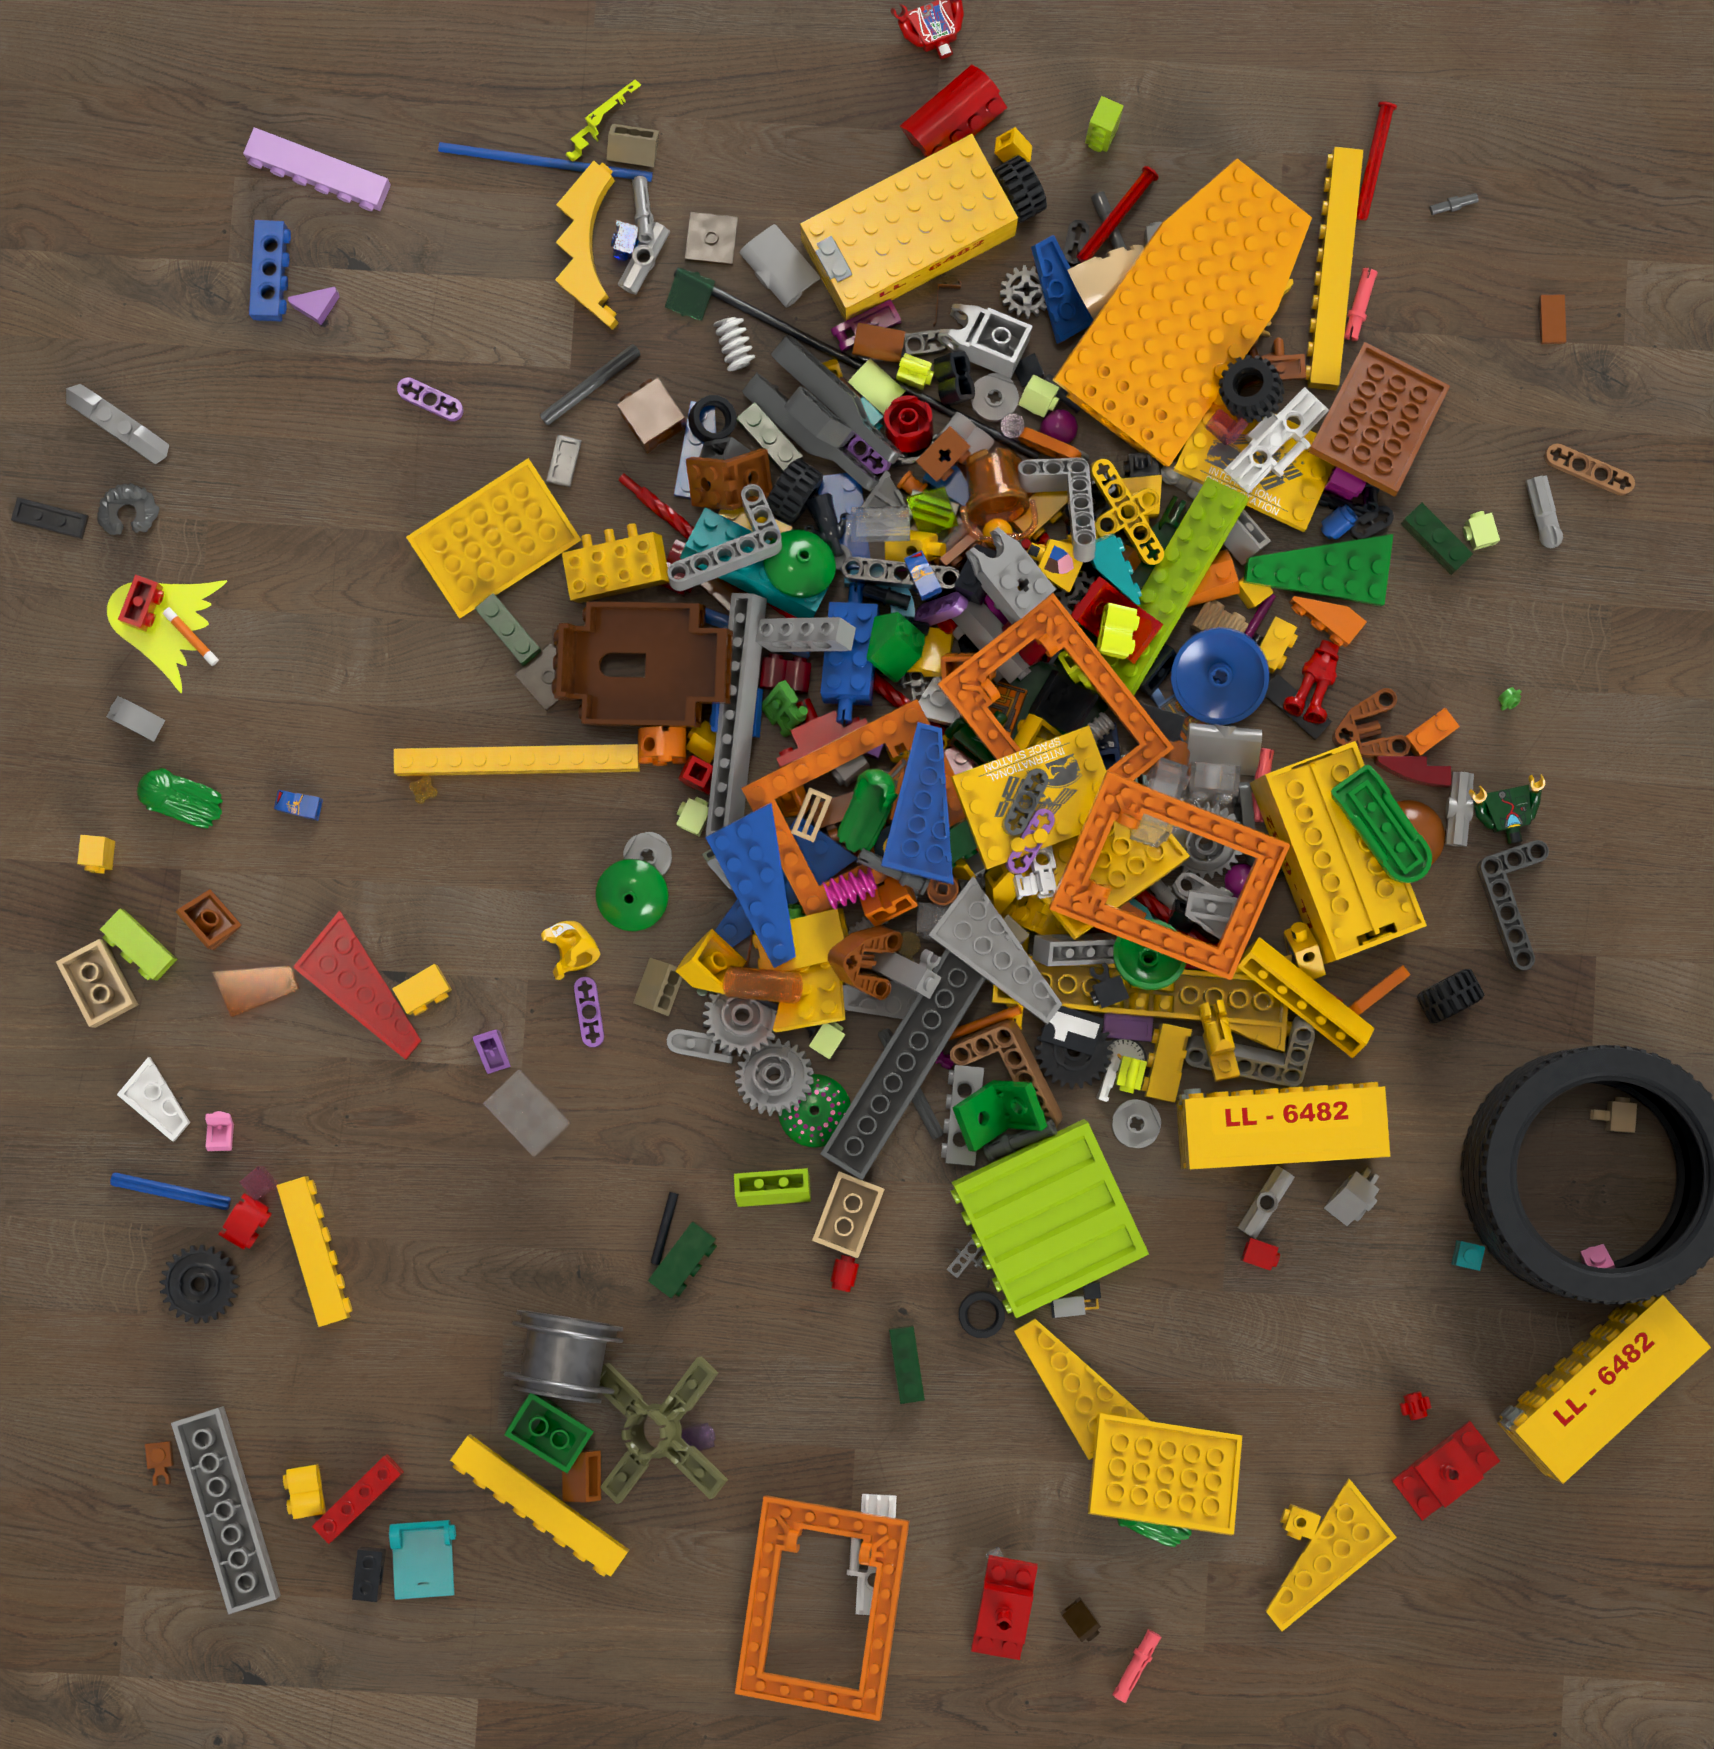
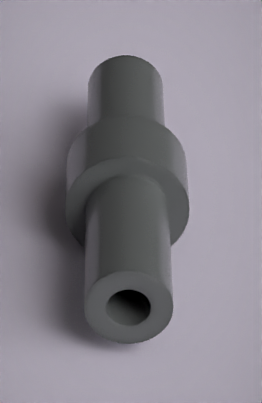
M1473 193L1463 197L1454 196L1447 198V201L1429 207L1431 215L1445 211L1454 212L1461 210L1463 206L1479 202L1478 195Z

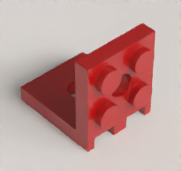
M1099 576L1090 585L1083 599L1075 605L1071 616L1098 637L1102 613L1106 604L1112 603L1137 609V616L1140 617L1138 628L1136 631L1134 630L1132 640H1135V648L1133 653L1127 657L1129 661L1135 664L1163 624Z

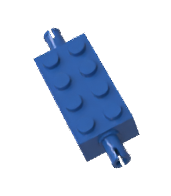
M855 582L849 584L847 603L829 602L828 617H841L856 628L851 651L824 652L820 693L824 704H838L836 722L844 724V720H846V724L852 723L853 705L872 706L876 667L866 658L874 617L880 616L878 604L863 603L862 590L864 584L857 582V591Z

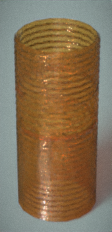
M730 966L724 975L723 988L726 996L731 998L796 1004L802 995L803 981L798 972Z

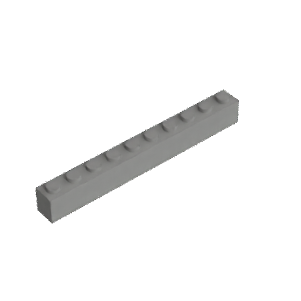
M732 593L728 623V629L733 631L730 704H720L718 731L716 734L706 827L707 836L744 817L746 797L741 788L746 786L748 781L762 646L755 642L759 621L760 619H765L767 598L755 594Z

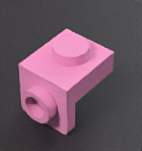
M221 1111L206 1114L207 1151H232L234 1123L231 1115Z
M1604 1244L1580 1251L1582 1264L1597 1268H1615V1264Z

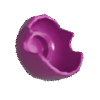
M1058 409L1046 415L1040 424L1039 432L1069 444L1077 435L1078 424L1076 418L1069 411Z
M1239 863L1234 865L1225 874V888L1234 894L1232 897H1239L1252 867L1249 864Z

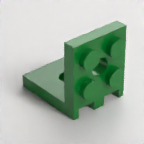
M992 1080L952 1107L968 1151L973 1152L983 1147L1008 1128L1042 1131L1048 1126L1032 1082ZM980 1112L983 1115V1120L981 1124L978 1121V1116Z

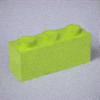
M1101 96L1090 120L1085 141L1092 150L1097 152L1102 150L1108 151L1119 127L1124 105Z
M120 908L100 929L105 934L102 938L112 947L117 945L122 950L120 955L130 964L135 962L140 967L137 971L147 980L152 978L158 981L178 960L124 909Z
M808 1168L734 1174L735 1199L738 1207L811 1202Z

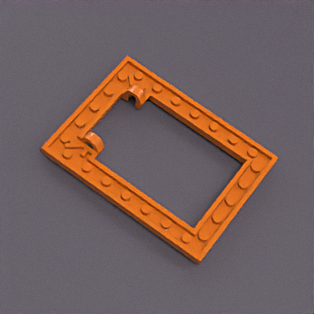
M1054 593L937 684L996 760L1019 752L1021 749L988 709V706L1001 696L995 685L986 677L1035 639L1038 644H1042L1047 650L1045 653L1048 657H1052L1062 648L1067 652L1139 744L1106 771L1134 781L1174 749L1169 740Z
M917 699L741 788L753 811L772 803L781 866L806 916L824 912L832 908L829 903L824 885H818L775 799L882 744H885L891 758H895L900 753L910 750L917 723L930 725ZM944 753L949 827L964 819L965 814L951 779L955 773ZM861 864L841 875L846 880H848V872H852L857 877L858 869L867 874V866ZM871 868L876 885L889 878V876ZM839 876L833 878L836 883H839ZM830 880L825 882L827 887L829 886Z
M1106 771L1051 900L1049 909L1232 980L1290 844ZM1147 814L1255 857V861L1217 947L1106 904L1112 888L1105 884L1103 886L1097 884L1095 880L1090 879V876L1114 820L1128 828L1138 829L1143 815Z
M763 1496L735 1694L880 1721L910 1521L778 1497ZM802 1529L863 1539L859 1551V1564L877 1567L859 1690L764 1672L782 1550L794 1553L799 1551L800 1544H797V1540L802 1535Z

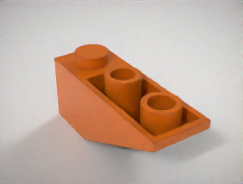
M1294 596L1289 602L1293 605L1291 609L1302 617L1305 615L1312 620L1310 624L1320 632L1322 630L1330 635L1329 639L1339 647L1343 645L1346 648L1367 623L1366 620L1348 606Z

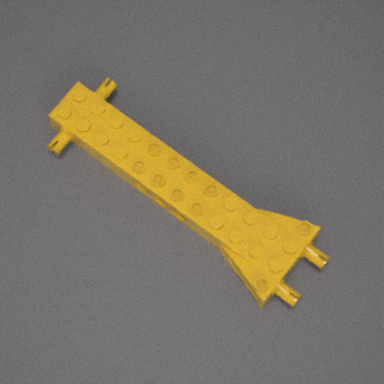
M1029 937L1021 944L1064 1007L1086 1012L1201 1021L1199 1006L1209 1002L1211 1010L1210 1020L1215 1021L1213 1005L1216 1004V1000H1223L1232 1032L1280 1053L1285 1052V1041L1290 1034L1293 1023L1287 1019L1288 1007L1238 967L1232 980L1208 971L1184 969L1181 976L1174 983L1157 990L1135 987L1122 978L1129 998L1100 1009L1099 1005L1094 1006L1089 992L1093 991L1091 986L1100 983V981L1090 975L1089 969L1093 967L1095 973L1101 975L1104 971L1102 964L1046 966L1033 960V956L1028 954ZM1292 954L1284 956L1292 962ZM1107 964L1110 978L1120 975L1115 964ZM993 984L991 1003L1006 1004L1008 1008L1019 1005L1022 1014L1009 1018V1020L1014 1021L1015 1019L1020 1030H1022L1024 1007Z

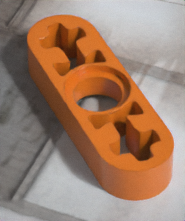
M1024 427L1018 437L1022 444L1055 459L1081 458L1082 453L1075 447L1028 427Z
M1404 965L1400 966L1352 1003L1349 1008L1357 1015H1360L1411 974Z

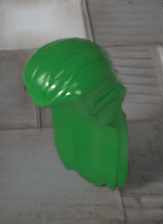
M164 768L147 772L138 783V800L148 810L159 812L193 826L206 829L213 825L212 820L219 819L222 814V810L218 806V804L223 802L219 792L203 784L175 776Z
M868 769L858 776V782L854 788L851 802L839 826L837 834L839 842L845 841L846 848L850 851L852 850V852L862 848L870 851L873 848L886 823L892 804L898 797V794L895 793L896 787L893 778L880 769Z
M1116 1518L1119 1526L1128 1527L1136 1533L1165 1546L1175 1547L1181 1543L1180 1540L1189 1539V1536L1192 1534L1191 1529Z

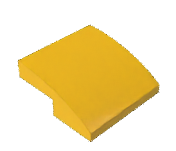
M929 627V633L925 636L922 657L907 672H922L924 677H942L941 657L951 653L954 639L953 634H946L939 628Z

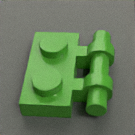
M786 680L779 682L762 702L763 712L772 725L779 724L781 727L780 733L783 737L791 735L790 730L802 724L808 713V709L805 706L797 708L795 703L799 699Z

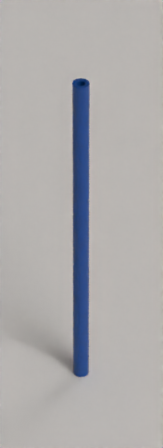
M443 142L439 143L438 148L439 152L578 172H584L590 165V163ZM608 166L613 171L611 174L613 177L634 179L637 176H644L648 182H652L653 172Z

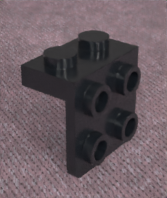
M1052 670L1030 707L1029 712L1044 719L1052 727L1070 733L1082 728L1088 714L1095 706L1099 694L1091 689L1075 684L1060 672Z

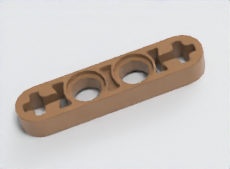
M1553 444L1545 452L1544 458L1549 466L1616 495H1627L1635 486V480L1631 474L1562 444ZM1558 450L1560 451L1559 456L1566 459L1569 454L1571 458L1567 461V465L1564 466L1563 463L1566 460L1559 458L1557 461H1554L1553 455L1550 452L1554 453ZM1574 459L1583 460L1585 464L1583 471L1574 470L1572 467ZM1597 468H1602L1607 472L1606 480L1599 481L1595 478L1594 472ZM1614 473L1616 474V476L1613 479L1621 481L1624 478L1626 479V484L1629 485V487H1625L1622 490L1620 489L1619 483L1613 481L1611 485H1609L1608 482L1611 480L1612 475Z

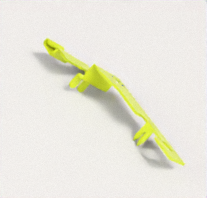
M633 80L585 117L588 126L570 139L575 143V150L566 153V156L571 161H575L582 156V149L589 145L582 138L588 132L598 142L596 136L599 132L596 126L600 124L603 115L618 104L615 101L616 99L622 105L623 102L626 103L623 94L627 91L632 93L640 87L641 84L638 81Z

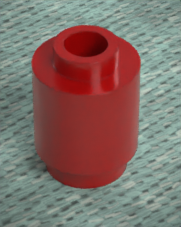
M841 1255V1259H835L830 1280L832 1282L831 1288L845 1292L851 1291V1287L855 1285L859 1264L855 1263L856 1258Z

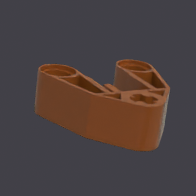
M1383 688L1352 707L1333 732L1332 741L1334 745L1340 747L1356 741L1362 758L1405 756L1410 750V742L1405 736L1395 735L1361 743L1360 739L1382 734L1381 726L1378 720L1360 725L1355 724L1357 721L1390 711L1397 703L1396 693L1392 689ZM1380 695H1387L1390 698L1389 706L1380 704ZM1342 731H1344L1345 734L1350 735V737L1346 740L1348 742H1345L1344 738H1339V735L1342 733ZM1394 741L1402 743V753H1396L1393 750L1392 743Z
M883 925L852 932L831 948L828 954V962L842 982L876 999L884 1000L891 992V982L874 973L860 970V968L872 969V966H876L877 963L874 960L875 955L863 953L864 951L894 953L901 948L903 937L900 932Z

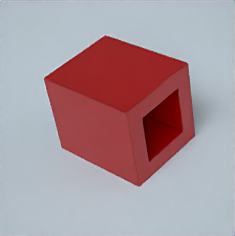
M1248 1237L1240 1260L1271 1271L1272 1266H1277L1281 1254L1277 1252L1279 1247Z

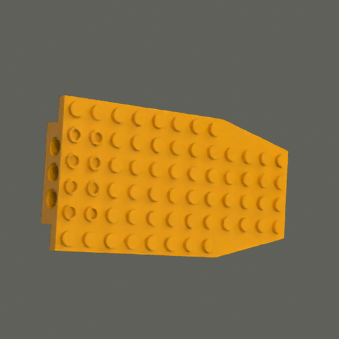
M1238 158L1235 159L1160 224L1122 282L1057 372L1053 381L1068 392L1067 398L1139 453H1148L1165 467H1169L1220 394L1219 379H1224L1221 375L1223 370L1228 371L1227 365L1231 362L1235 364L1237 358L1241 357L1242 360L1277 311L1312 217Z

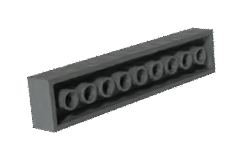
M947 949L941 956L940 963L932 971L942 978L931 998L928 999L920 994L917 995L820 1154L861 1180L865 1178L986 978Z

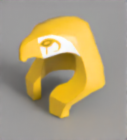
M576 921L556 923L541 933L542 941L546 940L554 943L559 948L560 961L553 970L556 980H561L564 977V973L568 971H577L592 965L600 956V951L593 937Z

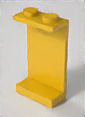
M840 908L791 919L790 923L796 957L776 968L772 966L756 933L752 935L754 947L759 951L758 967L760 972L764 973V976H774L778 973L828 962V954L831 948L847 937L849 933L843 909Z

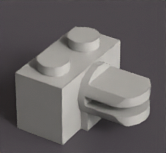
M1368 1167L1361 1174L1357 1171L1354 1172L1333 1193L1324 1209L1346 1226L1353 1220L1358 1222L1366 1210L1369 1212L1377 1202V1199L1374 1197L1380 1189L1374 1184L1379 1176L1375 1173L1367 1180L1371 1173V1169Z

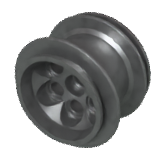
M517 1310L516 1314L521 1315V1320L514 1321L512 1324L526 1328L528 1331L520 1373L504 1372V1376L519 1380L518 1385H513L512 1389L542 1396L589 1403H601L602 1399L597 1398L598 1393L613 1394L615 1392L613 1389L599 1386L606 1343H622L623 1339L617 1337V1331H623V1327L577 1318Z

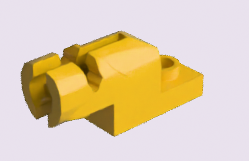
M1216 1000V1004L1213 1005L1215 1021L1210 1020L1211 1010L1209 1002L1199 1006L1204 1029L1203 1039L1215 1082L1240 1076L1234 1054L1235 1045L1231 1034V1027L1223 1000Z

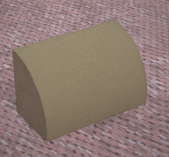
M612 124L608 134L607 160L654 167L658 149L659 130Z
M650 958L633 1003L669 1016L683 979L675 971L677 967Z

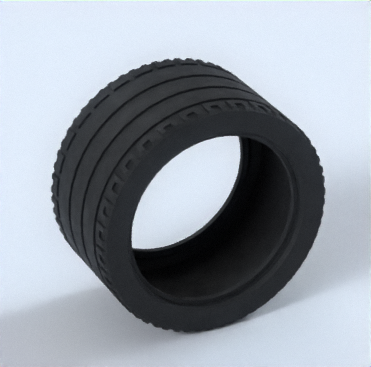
M1598 1045L1549 1053L1546 1056H1540L1525 1063L1524 1066L1516 1068L1503 1078L1504 1081L1502 1083H1497L1494 1089L1485 1097L1486 1101L1479 1105V1109L1472 1118V1126L1468 1127V1133L1463 1143L1465 1150L1462 1151V1165H1460V1170H1463V1177H1460L1463 1189L1462 1196L1466 1199L1464 1205L1467 1208L1470 1222H1473L1475 1225L1473 1229L1480 1237V1241L1483 1245H1487V1251L1493 1255L1500 1265L1506 1266L1505 1269L1521 1281H1525L1528 1285L1553 1295L1601 1304L1636 1303L1649 1300L1651 1296H1661L1668 1291L1674 1290L1676 1285L1686 1283V1280L1694 1277L1697 1274L1696 1271L1699 1268L1703 1269L1708 1260L1714 1256V1100L1711 1098L1713 1095L1702 1086L1703 1084L1700 1081H1695L1693 1079L1694 1076L1682 1069L1680 1065H1673L1671 1060L1663 1058L1656 1053H1646V1050L1629 1046ZM1585 1083H1596L1619 1089L1645 1105L1663 1126L1672 1145L1676 1161L1675 1195L1665 1221L1654 1236L1642 1247L1621 1259L1613 1261L1615 1268L1612 1269L1597 1268L1576 1262L1551 1247L1538 1234L1529 1221L1521 1203L1517 1186V1160L1522 1140L1528 1127L1536 1115L1552 1099L1573 1087Z

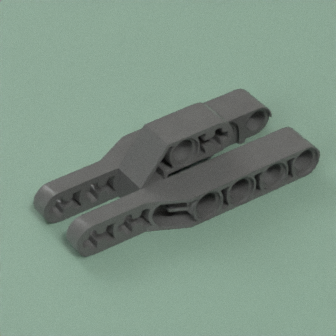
M786 335L771 355L808 390L799 386L790 399H788L778 390L779 387L777 385H772L767 379L756 372L742 390L743 394L752 403L755 402L776 425L808 454L835 461L862 487L872 491L879 483L878 477L844 446L856 433L878 454L892 464L897 461L902 452L870 423L860 397L796 339Z

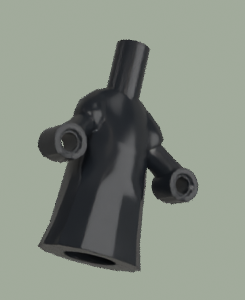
M831 493L821 494L806 501L805 506L809 510L818 530L814 529L812 525L805 526L804 530L810 529L811 531L809 532L816 534L824 542L829 543L835 557L842 556L844 553L839 540L844 535V527L850 521L849 514H841L840 522L838 523Z

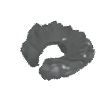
M132 483L129 485L122 484L117 485L115 488H110L108 492L106 491L104 498L100 500L97 520L105 532L110 535H121L124 525L118 518V511L124 505H132L137 512L134 521L131 522L132 530L135 533L139 531L148 532L152 522L157 518L160 509L155 504L152 493L147 492L145 487L140 488Z

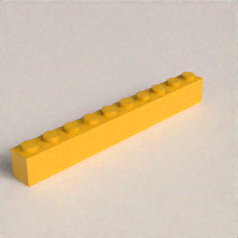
M1334 147L1332 154L1327 156L1326 169H1330L1329 178H1325L1324 192H1328L1327 201H1323L1321 215L1325 216V222L1320 225L1319 239H1323L1322 248H1318L1316 262H1320V270L1315 272L1314 286H1318L1317 295H1313L1311 309H1315V318L1310 319L1309 333H1313L1312 342H1308L1307 346L1310 366L1306 365L1305 380H1308V388L1336 391L1340 383L1363 150Z
M638 744L394 749V773L397 776L640 772Z

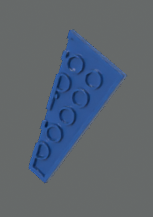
M918 722L881 866L953 885L942 728Z
M769 803L705 838L772 966L776 968L795 958L796 954L772 803Z
M797 817L789 827L791 831L793 829ZM802 818L797 831L802 832L806 823L804 818ZM810 824L807 835L811 836L814 825ZM821 830L818 831L814 842L793 834L818 885L827 881L858 858ZM782 869L787 904H794L799 900ZM738 899L714 930L732 948L751 935L750 931L753 929Z

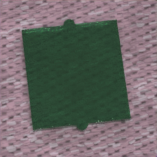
M678 267L665 308L679 312L681 316L687 315L702 321L716 281L701 276L699 272L693 273Z

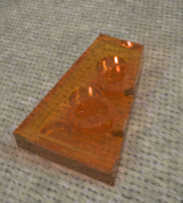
M291 966L213 972L231 1017H235L300 989Z

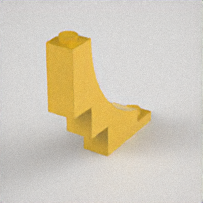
M593 161L556 204L573 221L556 243L573 259L555 280L613 330L618 325V321L614 318L617 314L607 305L602 308L609 297L602 287L595 268L592 236L600 204L615 180L611 176L613 171L603 162L598 165Z

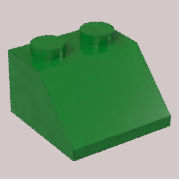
M899 612L875 616L866 659L891 681L898 682L922 657L925 635Z

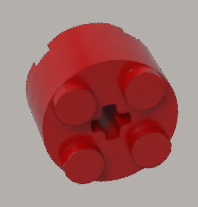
M901 396L894 399L884 412L886 437L901 452H915L930 445L934 429L932 410L928 403L918 400V397Z
M243 1193L241 1196L245 1201L242 1202L240 1200L235 1205L224 1223L223 1228L226 1231L221 1230L218 1234L243 1250L246 1247L250 1249L259 1236L256 1230L259 1226L263 1228L272 1215L268 1211L270 1207L246 1193Z

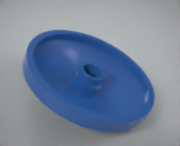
M1210 628L1190 637L1177 652L1171 671L1172 688L1180 705L1194 718L1209 724H1231L1251 715L1262 703L1269 684V666L1260 646L1245 633L1232 628Z

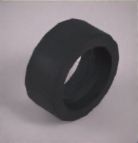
M708 395L701 398L691 408L688 422L692 434L700 441L706 442L727 438L734 431L737 418L733 405L726 398L719 395ZM706 406L717 407L725 417V426L718 433L707 431L700 422V412Z
M976 1291L969 1294L962 1301L959 1307L958 1318L962 1328L969 1335L976 1338H988L995 1335L1002 1328L1005 1321V1310L1002 1302L994 1294L987 1291ZM986 1300L994 1306L996 1319L989 1328L977 1329L969 1323L967 1311L973 1302Z

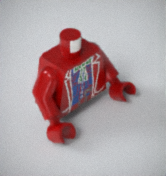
M936 0L911 11H908L906 6L899 3L902 8V12L897 15L894 8L891 9V14L899 19L898 25L906 40L916 47H922L925 52L936 49L940 59H945L953 54L949 43L956 40L957 33L962 28L964 17L962 0Z

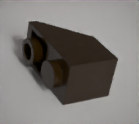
M1080 1597L1060 1612L1081 1642L1084 1640L1089 1642L1100 1633L1098 1631L1101 1628L1099 1621Z

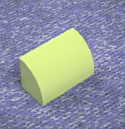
M871 358L848 381L883 415L886 408L888 409L891 405V402L906 392Z

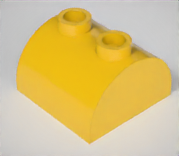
M1028 714L1026 719H1022L1017 726L1018 733L1013 741L1021 750L1062 736V734L1044 719Z

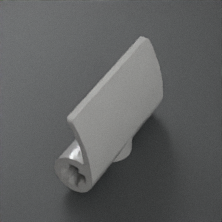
M775 224L753 238L739 252L755 271L756 277L766 289H770L786 308L795 303L805 289L820 280L817 272Z
M1189 723L1186 736L1187 749L1190 751L1188 770L1255 776L1261 751L1262 730L1238 728L1232 724L1207 725Z

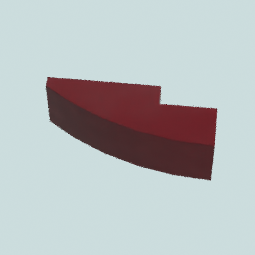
M1377 756L1374 759V764L1406 781L1430 787L1448 788L1451 786V766H1427V756Z

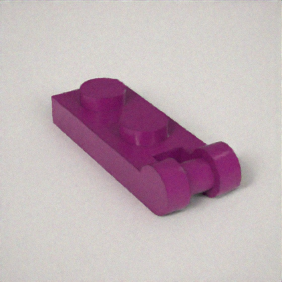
M891 299L835 326L831 329L834 337H837L841 352H844L854 346L858 323L891 328L901 323V318ZM851 329L854 336L848 338L845 332Z

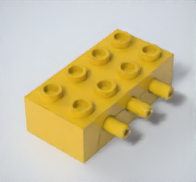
M635 523L627 525L628 538L615 540L613 529L604 530L606 543L592 545L590 534L582 535L583 548L562 553L570 600L583 603L669 583L662 535L655 532L638 535Z

